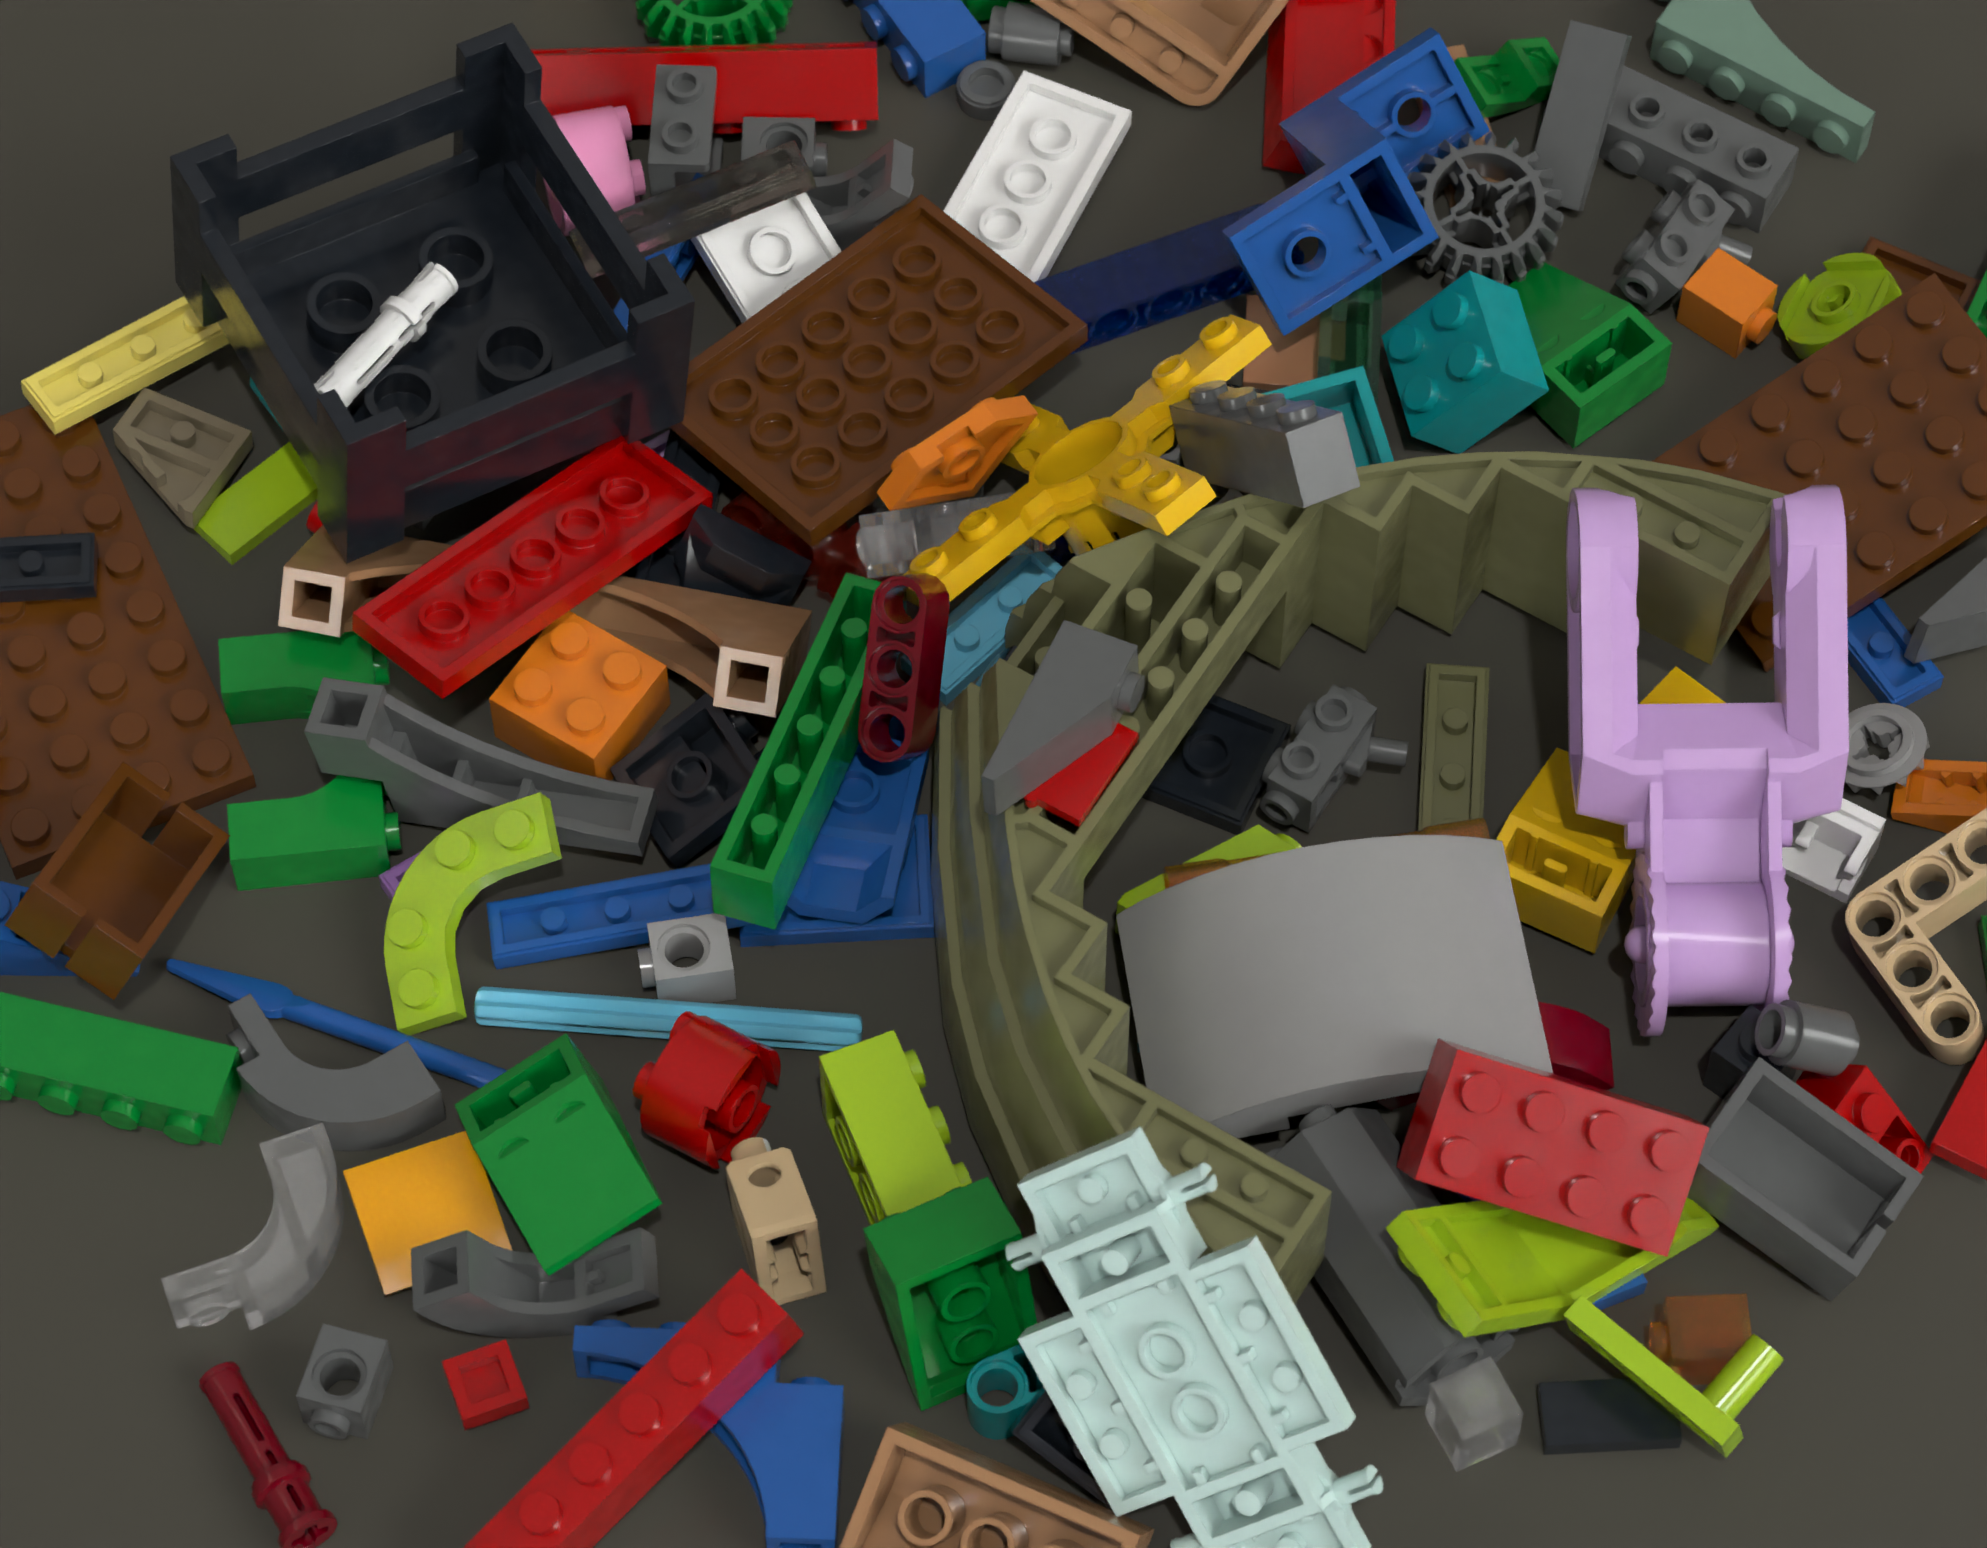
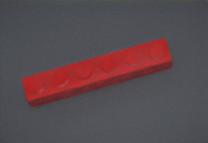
M877 41L530 49L542 66L541 101L551 116L605 106L619 107L625 105L629 112L631 125H651L656 65L660 64L713 66L717 69L713 133H742L743 117L815 118V121H831V129L836 131L867 129V120H878Z
M741 1268L463 1548H593L805 1333Z

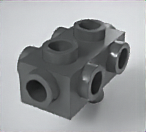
M1697 179L1690 182L1680 195L1675 190H1670L1654 207L1649 217L1656 223L1650 227L1649 231L1646 229L1642 230L1624 250L1621 257L1628 263L1622 267L1620 275L1614 284L1622 290L1627 298L1638 303L1651 314L1680 291L1695 267L1700 268L1717 248L1722 249L1747 265L1752 256V246L1722 235V228L1735 209L1723 200L1710 185Z
M1333 684L1326 695L1322 696L1317 702L1312 700L1305 707L1295 727V734L1297 736L1294 741L1289 743L1284 749L1279 747L1269 759L1262 774V781L1267 783L1266 794L1259 803L1260 808L1273 821L1283 825L1293 824L1309 833L1349 774L1361 777L1366 770L1367 761L1405 767L1409 741L1374 736L1377 707L1370 704L1366 697L1357 690L1345 686L1338 687Z

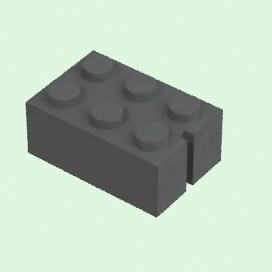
M1758 1057L1733 1085L1706 1124L1710 1128L1687 1197L1822 1296L1832 1301L1857 1278L1887 1233L1886 1229L1895 1221L1924 1176Z

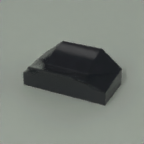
M701 503L694 513L673 557L680 574V587L790 606L812 562Z

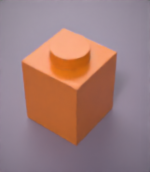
M1717 248L1683 286L1676 321L1736 359L1751 341L1760 344L1773 328L1778 316L1773 311L1778 285L1722 249Z

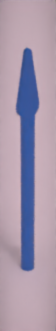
M169 959L166 963L168 971L231 1002H235L251 993L266 1018H285L382 1054L408 1040L427 1070L478 1088L483 1087L508 1071L293 995L292 991L282 984L177 959Z

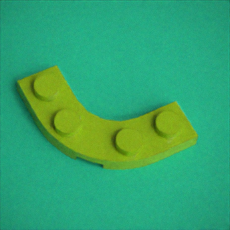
M541 792L481 811L453 824L436 836L419 853L405 872L390 904L384 935L386 973L396 1026L399 1032L411 1036L467 1018L455 958V933L464 909L482 889L498 880L562 859L551 801Z

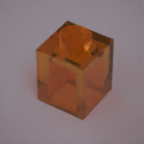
M1747 1293L1665 1297L1660 1320L1650 1322V1352L1690 1385L1710 1384L1752 1335Z

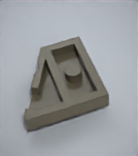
M145 387L113 428L115 446L186 526L193 529L253 448L251 430Z

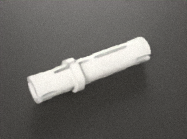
M433 262L426 264L404 291L398 296H390L380 306L381 314L375 319V322L356 339L338 358L335 364L314 384L318 393L323 394L335 389L347 408L353 402V399L371 383L403 346L409 341L416 342L427 331L426 323L432 318V315L458 291L459 286L453 275L438 263L435 266Z

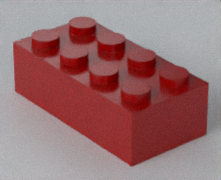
M1438 1038L1396 1167L1413 1179L1667 1257L1710 1127L1684 1114Z

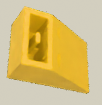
M1556 748L1509 814L1496 840L1503 842L1520 921L1595 954L1634 878L1633 869L1636 867V849L1625 848L1623 825L1576 814L1569 753Z

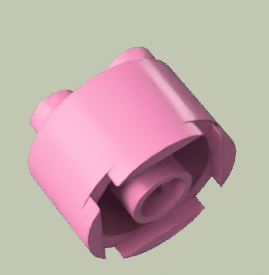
M625 105L619 107L605 106L553 115L554 121L623 226L633 225L634 222L641 221L643 216L640 196L646 194V185L640 160H629L626 142L632 141V126L627 107ZM544 179L547 199L554 221L561 228L565 237L580 234Z

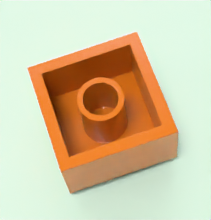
M571 611L565 613L542 631L489 698L496 738L536 761L610 781L614 778V775L609 768L639 746L671 704L668 672L665 664Z

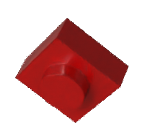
M506 1339L441 1361L465 1431L529 1408L528 1398Z

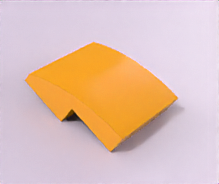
M466 1130L343 1171L384 1297L412 1288L411 1248L468 1230L495 1246L512 1250L484 1166L473 1148Z

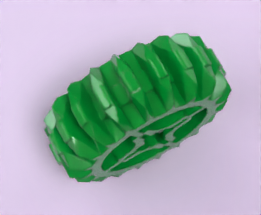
M637 0L635 5L637 18L640 20V24L644 25V31L648 36L649 42H659V46L774 44L776 33L785 32L793 0H683L678 6L671 0Z

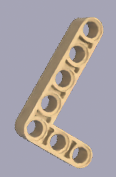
M1987 808L1858 893L1849 902L1845 912V923L1857 955L1930 1054L1939 1062L1948 1065L1965 1064L1972 1061L1980 1053L1985 1042L1984 1028L1975 1001L1928 939L1987 900V864H1979L1970 859L1971 853L1977 848L1987 845ZM1929 881H1939L1948 886L1947 891L1935 900H1923L1915 895L1917 890ZM1876 917H1885L1894 922L1892 928L1886 934L1879 937H1871L1861 932L1863 926L1869 920ZM1912 967H1923L1932 972L1930 978L1918 987H1907L1898 982L1900 976ZM1950 1017H1959L1970 1023L1967 1030L1955 1038H1945L1936 1033L1938 1025Z

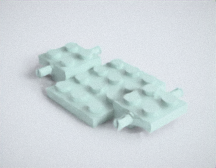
M1140 1126L1026 1174L1017 1186L1034 1215L1036 1233L1007 1244L1006 1256L1008 1261L1016 1258L1011 1264L1012 1268L1016 1271H1021L1025 1267L1043 1260L1070 1310L1027 1327L1018 1338V1341L1116 1517L1174 1496L1193 1533L1172 1539L1170 1548H1371L1370 1542L1352 1511L1351 1503L1374 1494H1380L1383 1490L1382 1478L1380 1475L1374 1477L1378 1470L1373 1465H1368L1363 1469L1338 1477L1327 1466L1319 1452L1315 1441L1347 1430L1356 1416L1257 1235L1200 1257L1207 1246L1187 1212L1186 1201L1208 1192L1211 1193L1217 1189L1215 1173L1207 1176L1212 1170L1211 1166L1207 1163H1201L1195 1168L1171 1176L1160 1163Z

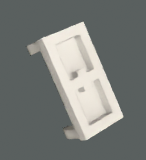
M1842 798L1839 811L1793 823L1792 846L1782 847V866L1786 870L1787 875L1846 904L1878 849L1886 819Z

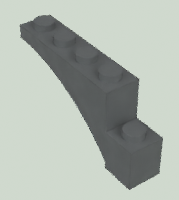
M323 677L304 730L322 773L382 781L394 811L398 812L399 820L402 822L449 828L462 819L481 811L541 792L551 801L560 845L643 856L659 803L655 788L615 782L565 770L483 742L401 702L388 694L382 685Z

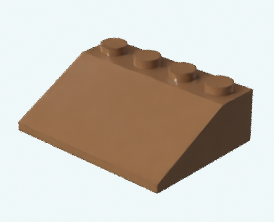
M902 1422L887 1427L839 1548H1148L1155 1529L1123 1515L1116 1517L1115 1513L1110 1509L910 1423Z

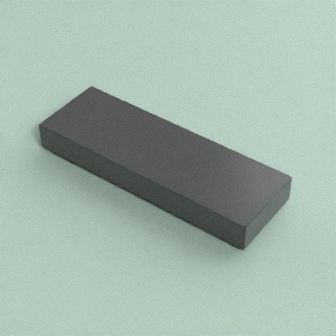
M1570 20L1535 150L1539 155L1538 165L1535 170L1552 168L1554 180L1549 188L1561 190L1563 196L1561 206L1583 211L1632 36L1575 20Z

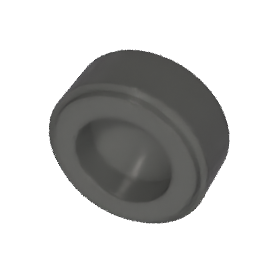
M982 60L969 64L960 72L957 78V102L959 107L965 114L978 120L996 119L1016 85L1015 77L1010 69L996 61Z

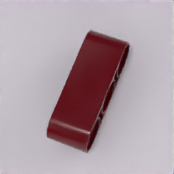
M928 573L892 576L881 582L873 596L858 723V739L863 751L870 758L879 762H893L917 757L927 751L932 745L935 736L950 601L949 593L944 583L936 576ZM909 587L917 594L919 599V611L914 619L906 614L903 607V597ZM901 652H904L909 657L912 664L911 678L907 683L899 677L896 671V660ZM893 716H896L905 728V738L900 747L892 741L889 735V723Z

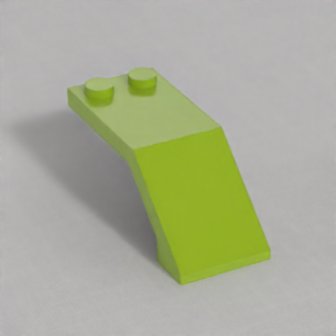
M1687 1197L1667 1257L1483 1200L1405 1210L1386 1227V1230L1399 1246L1398 1254L1401 1261L1411 1272L1422 1278L1438 1300L1437 1308L1442 1318L1452 1328L1460 1331L1463 1337L1466 1338L1565 1320L1563 1315L1580 1295L1589 1302L1594 1303L1642 1273L1648 1272L1711 1235L1719 1225L1710 1213Z

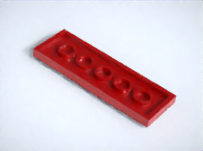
M623 436L599 445L354 611L352 614V631L440 698L444 699L686 530L700 503L712 509L713 493L638 440L628 444Z

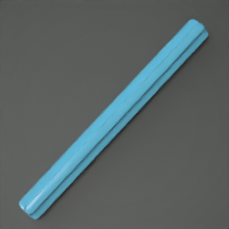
M486 986L478 989L474 1003L476 1022L487 1026L669 1039L670 1032L677 1018L685 1011H691L698 1016H708L768 1047L835 1051L861 1042L863 1036L862 1017L858 1014Z

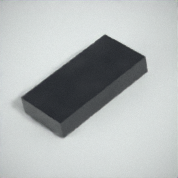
M1629 1378L1539 1382L1537 1395L1544 1455L1680 1448L1682 1441L1680 1420Z

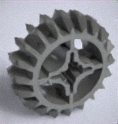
M1467 131L1461 136L1458 150L1444 139L1438 145V158L1425 153L1419 161L1418 168L1420 172H1412L1407 177L1439 238L1415 252L1412 256L1428 254L1424 264L1427 274L1435 272L1441 267L1445 268L1444 282L1447 286L1456 281L1458 276L1464 275L1469 270L1502 284L1504 283L1505 274L1513 282H1521L1526 278V267L1537 270L1542 268L1546 258L1543 252L1551 253L1556 248L1558 237L1554 232L1562 228L1564 221L1562 212L1556 210V208L1561 206L1562 192L1560 189L1549 188L1554 180L1552 168L1535 170L1539 161V155L1536 150L1527 153L1523 157L1517 155L1519 142L1516 137L1507 142L1506 148L1495 146L1496 136L1491 131L1486 134L1483 145H1476L1473 137ZM1482 177L1493 178L1501 182H1489ZM1452 184L1455 189L1454 201L1457 205L1449 209L1447 217L1438 221L1433 201L1445 187ZM1525 204L1529 214L1530 225L1520 237L1512 241L1508 234L1510 225L1507 219L1514 216L1515 208ZM1481 207L1482 210L1477 216L1471 212L1472 208ZM1487 209L1492 212V217H1482V213ZM1463 242H1474L1482 248L1471 247L1463 244Z

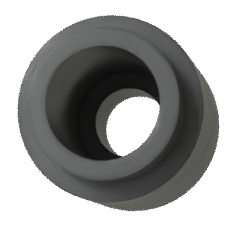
M1009 1L1007 7L993 6L988 31V52L1001 54L1004 61L1058 67L1062 55L1072 56L1076 31L1037 4Z
M1788 999L1779 1004L1771 1003L1763 1009L1755 1028V1043L1758 1051L1762 1055L1768 1056L1775 1065L1836 1076L1843 1072L1856 1057L1859 1048V1034L1851 1015L1846 1011Z

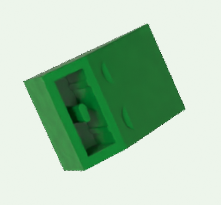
M1545 262L1542 268L1538 270L1531 269L1527 272L1526 278L1521 282L1514 281L1508 285L1518 290L1549 388L1548 392L1529 406L1573 449L1664 385L1672 342L1631 303Z
M567 1033L454 1105L473 1148L548 1276L581 1257L587 1251L662 1204L603 1079Z

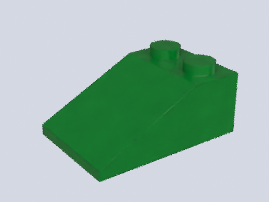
M988 1176L964 1187L953 1188L940 1197L904 1212L891 1214L880 1222L863 1228L872 1274L915 1402L920 1411L966 1393L968 1375L978 1362L1019 1345L1018 1338L1027 1327L1037 1324L1028 1267L1021 1271H1016L1011 1266L1016 1258L1008 1261L1006 1256L1007 1244L1021 1240L1022 1233Z

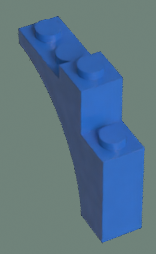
M605 1319L596 1321L591 1326L574 1325L572 1351L576 1375L580 1378L601 1379L626 1384L686 1323L668 1322L662 1324L659 1328L631 1327L623 1321ZM780 1358L710 1431L733 1455L748 1478L758 1500L765 1523L766 1548H838L845 1421L843 1385H831L827 1380L817 1377H800L794 1379L791 1383H779Z

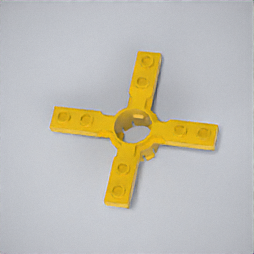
M1232 314L1209 323L1200 332V339L1183 353L1173 355L1160 362L1153 369L1152 377L1136 389L1133 399L1111 417L1092 420L1069 430L1061 416L1031 404L1038 415L1001 461L1003 464L1028 474L1029 482L1008 499L991 504L988 508H981L970 513L959 524V531L940 546L931 547L918 554L910 563V570L903 575L928 573L936 576L944 583L949 593V601H951L1030 537L1049 546L1063 535L1069 544L1068 549L1077 556L1092 550L1087 543L1088 541L1093 549L1116 541L1117 538L1114 532H1117L1120 539L1148 528L1165 536L1171 534L1217 496L1205 476L1160 458L1162 454L1174 445L1175 428L1169 405L1190 398L1189 390L1194 386L1216 380L1227 381L1269 348L1272 344L1261 325ZM909 587L906 590L907 601L919 606L917 594Z

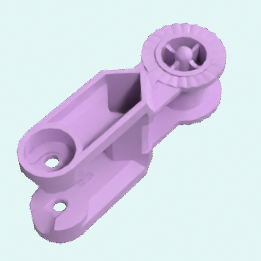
M1811 485L1806 489L1784 495L1772 501L1769 556L1774 614L1772 617V642L1774 645L1775 703L1638 704L1637 647L1639 645V618L1636 615L1639 543L1635 497L1619 495L1599 488H1572L1570 492L1566 527L1568 753L1576 814L1623 825L1625 848L1636 849V867L1633 869L1634 882L1631 885L1633 900L1630 905L1633 919L1629 932L1625 937L1624 947L1626 954L1633 963L1630 977L1634 984L1632 999L1636 1004L1634 1015L1638 1020L1637 1028L1643 1037H1659L1662 1035L1667 1007L1750 1006L1751 1004L1762 1012L1771 1003L1779 1004L1789 999L1788 990L1792 983L1789 967L1793 959L1791 953L1794 950L1795 941L1788 923L1791 908L1786 899L1789 887L1785 882L1786 870L1782 866V847L1792 846L1793 823L1841 809L1849 755L1846 522L1840 488L1836 485Z

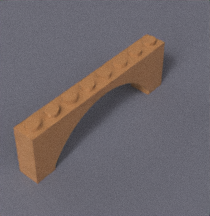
M322 525L283 567L278 626L340 637L344 632L352 631V614L354 611L452 545L404 536L402 541L347 564L324 525ZM618 576L570 610L665 664L667 668L702 688L714 699L713 706L770 717L777 716L806 660L812 610L625 576Z

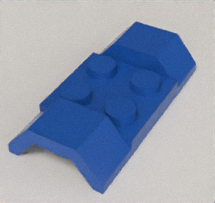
M893 716L889 723V735L892 741L900 747L905 738V728L902 722L896 716ZM859 743L787 902L788 907L798 915L864 924L894 907L925 780L930 747L926 752L917 757L893 762H879L870 758L863 751Z

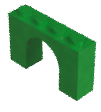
M293 631L218 639L221 695L231 725L286 719H309L323 677L375 685H390L388 657L354 631L344 632L340 637L308 631ZM337 775L324 787L303 796L227 804L230 863L237 890L244 891L379 877L378 875L391 869L390 851L402 850L401 828L398 812L388 813L386 795L388 794L383 782Z

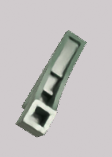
M1661 0L1669 2V5L1655 23L1650 52L1651 59L1661 63L1664 68L1672 73L1682 74L1708 87L1719 97L1735 101L1764 116L1770 123L1779 127H1786L1815 142L1826 152L1838 154L1854 163L1858 161L1868 146L1875 111L1842 93L1808 68L1778 39L1757 13L1750 0Z

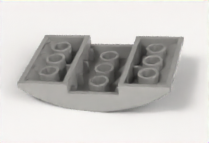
M1402 835L1346 840L1302 847L1258 857L1199 875L1141 900L1116 915L1146 1088L1236 1138L1290 1129L1288 1117L1311 1113L1324 1105H1332L1334 1108L1417 1092L1420 1093L1438 1038L1553 1074L1504 846L1500 840L1452 835Z

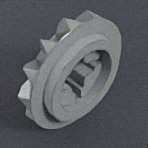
M1891 703L1870 704L1849 713V755L1845 783L1848 784L1854 793L1862 788H1871L1881 795L1884 786L1896 782L1906 787L1908 775L1914 770L1924 769V754L1930 748L1926 729L1920 718L1911 710ZM1870 738L1874 744L1878 743L1882 748L1888 747L1889 758L1887 760H1880L1876 755H1870L1866 739Z

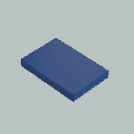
M928 814L916 815L906 862L903 864L894 907L864 924L798 915L786 905L775 930L756 924L740 927L741 947L934 938Z

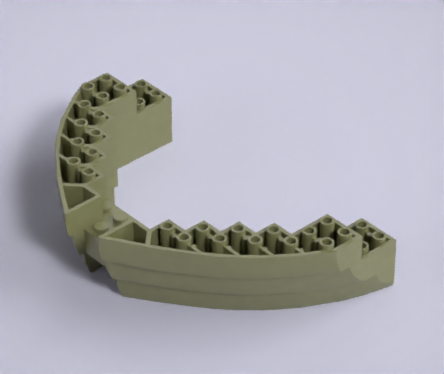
M1538 451L1472 452L1415 457L1356 467L1360 487L1305 508L1248 494L1198 511L1168 536L1149 528L1073 557L1059 570L1054 579L1042 583L1029 596L1025 604L1014 608L1010 613L1005 628V648L1007 649L1015 645L1017 646L1015 651L1007 661L999 658L986 670L982 678L981 687L970 682L955 698L953 711L942 706L937 716L934 736L931 887L944 1032L970 1128L1004 1202L1022 1233V1239L1036 1233L1034 1215L1017 1186L1026 1174L1141 1126L1160 1163L1171 1176L1195 1168L1201 1163H1207L1212 1168L1207 1176L1214 1173L1216 1175L1217 1189L1215 1191L1186 1201L1187 1212L1207 1246L1200 1257L1257 1235L1294 1304L1323 1261L1332 1196L1331 1190L1127 1077L1130 1006L1105 993L1107 922L1083 909L1084 878L1244 650L1280 669L1308 627L1313 623L1352 645L1367 651L1397 606L1452 634L1482 589L1567 633L1566 527L1569 496L1572 488H1599L1619 495L1635 497L1639 543L1636 615L1639 618V628L1712 665L1770 576L1769 538L1772 501L1787 494L1701 470L1640 459ZM1066 620L1138 645L1139 674L1145 676L1144 690L1134 712L1124 711L1118 722L1138 732V741L1080 827L1038 805L1035 808H1028L1025 805L1024 798L1017 801L998 816L984 812L981 776L1063 621ZM1043 1260L1037 1262L1050 1284L1058 1289Z

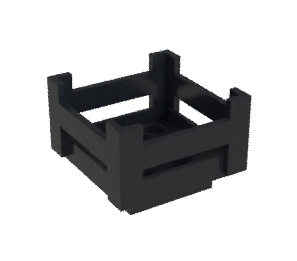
M513 22L458 43L456 45V76L237 162V147L229 134L170 156L175 281L203 327L216 322L219 324L317 485L318 517L347 564L404 540V528L618 437L623 436L626 442L630 444L678 424L684 418L695 299L664 253L647 261L641 254L541 101L542 66ZM454 132L453 157L239 242V217ZM537 168L629 308L627 332L536 193ZM433 262L435 266L438 263L453 275L459 286L458 291L432 315V318L426 323L427 331L416 342L409 341L403 346L371 383L353 399V402L347 408L335 389L323 394L318 393L314 384L335 364L338 358L356 339L375 322V319L381 314L380 306L390 296H398L404 291L426 264Z

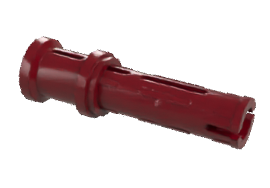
M231 1361L212 1367L200 1378L199 1388L207 1396L228 1433L229 1439L234 1444L254 1479L251 1486L252 1498L258 1508L267 1509L279 1530L280 1535L277 1541L280 1548H316L335 1532L338 1524L332 1511L321 1508L309 1487L311 1476L308 1469L299 1461L289 1459L270 1426L266 1415L262 1412L242 1377L238 1364Z

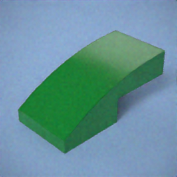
M1546 37L1511 39L1494 55L1456 58L1454 63L1483 118L1517 111L1548 100L1560 59Z

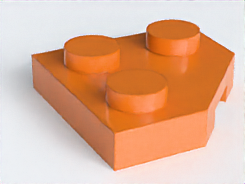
M1025 395L997 400L994 397L986 398L924 441L897 456L891 464V474L876 493L889 511L973 497L1038 413Z

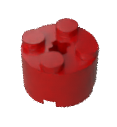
M685 1011L674 1023L670 1032L669 1043L664 1048L657 1062L649 1061L646 1063L634 1082L633 1096L642 1101L640 1122L643 1131L647 1135L713 1169L720 1168L719 1159L730 1163L733 1161L731 1151L734 1146L745 1139L756 1137L766 1120L771 1106L762 1102L761 1099L767 1082L778 1087L781 1073V1062L778 1053L774 1049L708 1016H698L691 1011Z

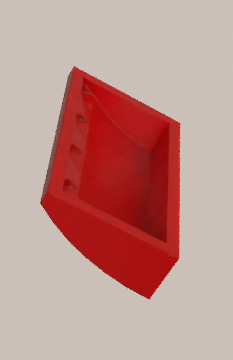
M1289 0L1268 28L1262 166L1306 175L1279 123L1395 50L1396 0Z

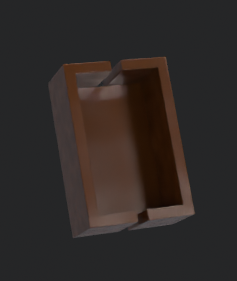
M123 761L39 873L5 923L6 927L54 959L59 951L70 957L65 967L113 1000L230 836L182 802L154 843L150 844L144 840L142 836L171 794Z

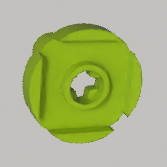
M1847 253L1832 257L1822 262L1827 271L1817 275L1811 281L1804 274L1788 289L1780 303L1777 318L1780 327L1785 333L1787 342L1800 359H1806L1902 295L1901 289L1892 274L1885 269L1882 262L1874 255Z

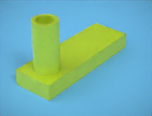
M289 441L217 496L194 530L233 565L318 499L317 485Z
M1582 1295L1577 1298L1563 1315L1572 1332L1725 1458L1729 1456L1744 1438L1740 1425L1734 1419L1784 1361L1780 1354L1757 1335L1752 1334L1705 1390L1700 1393Z

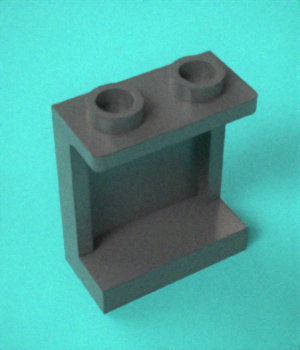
M656 65L648 155L655 240L696 172L715 179L719 195L721 193L724 148L723 138H712L717 89V69L713 66Z

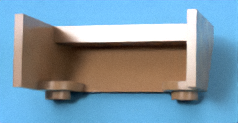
M1289 0L1031 1L1178 101L1191 106H1202L1214 101Z

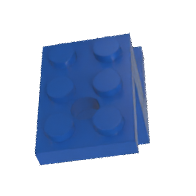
M1428 28L1279 123L1307 177L1222 230L1276 329L1283 336L1287 335L1439 238L1407 177L1412 172H1420L1418 168L1419 161L1425 153L1438 158V145L1444 139L1458 150L1461 136L1467 131L1476 141L1490 132L1440 34L1433 28ZM1410 98H1421L1423 110L1419 119L1410 125H1399L1397 115L1400 106ZM1305 237H1317L1318 251L1315 257L1305 264H1293L1291 253L1295 244Z

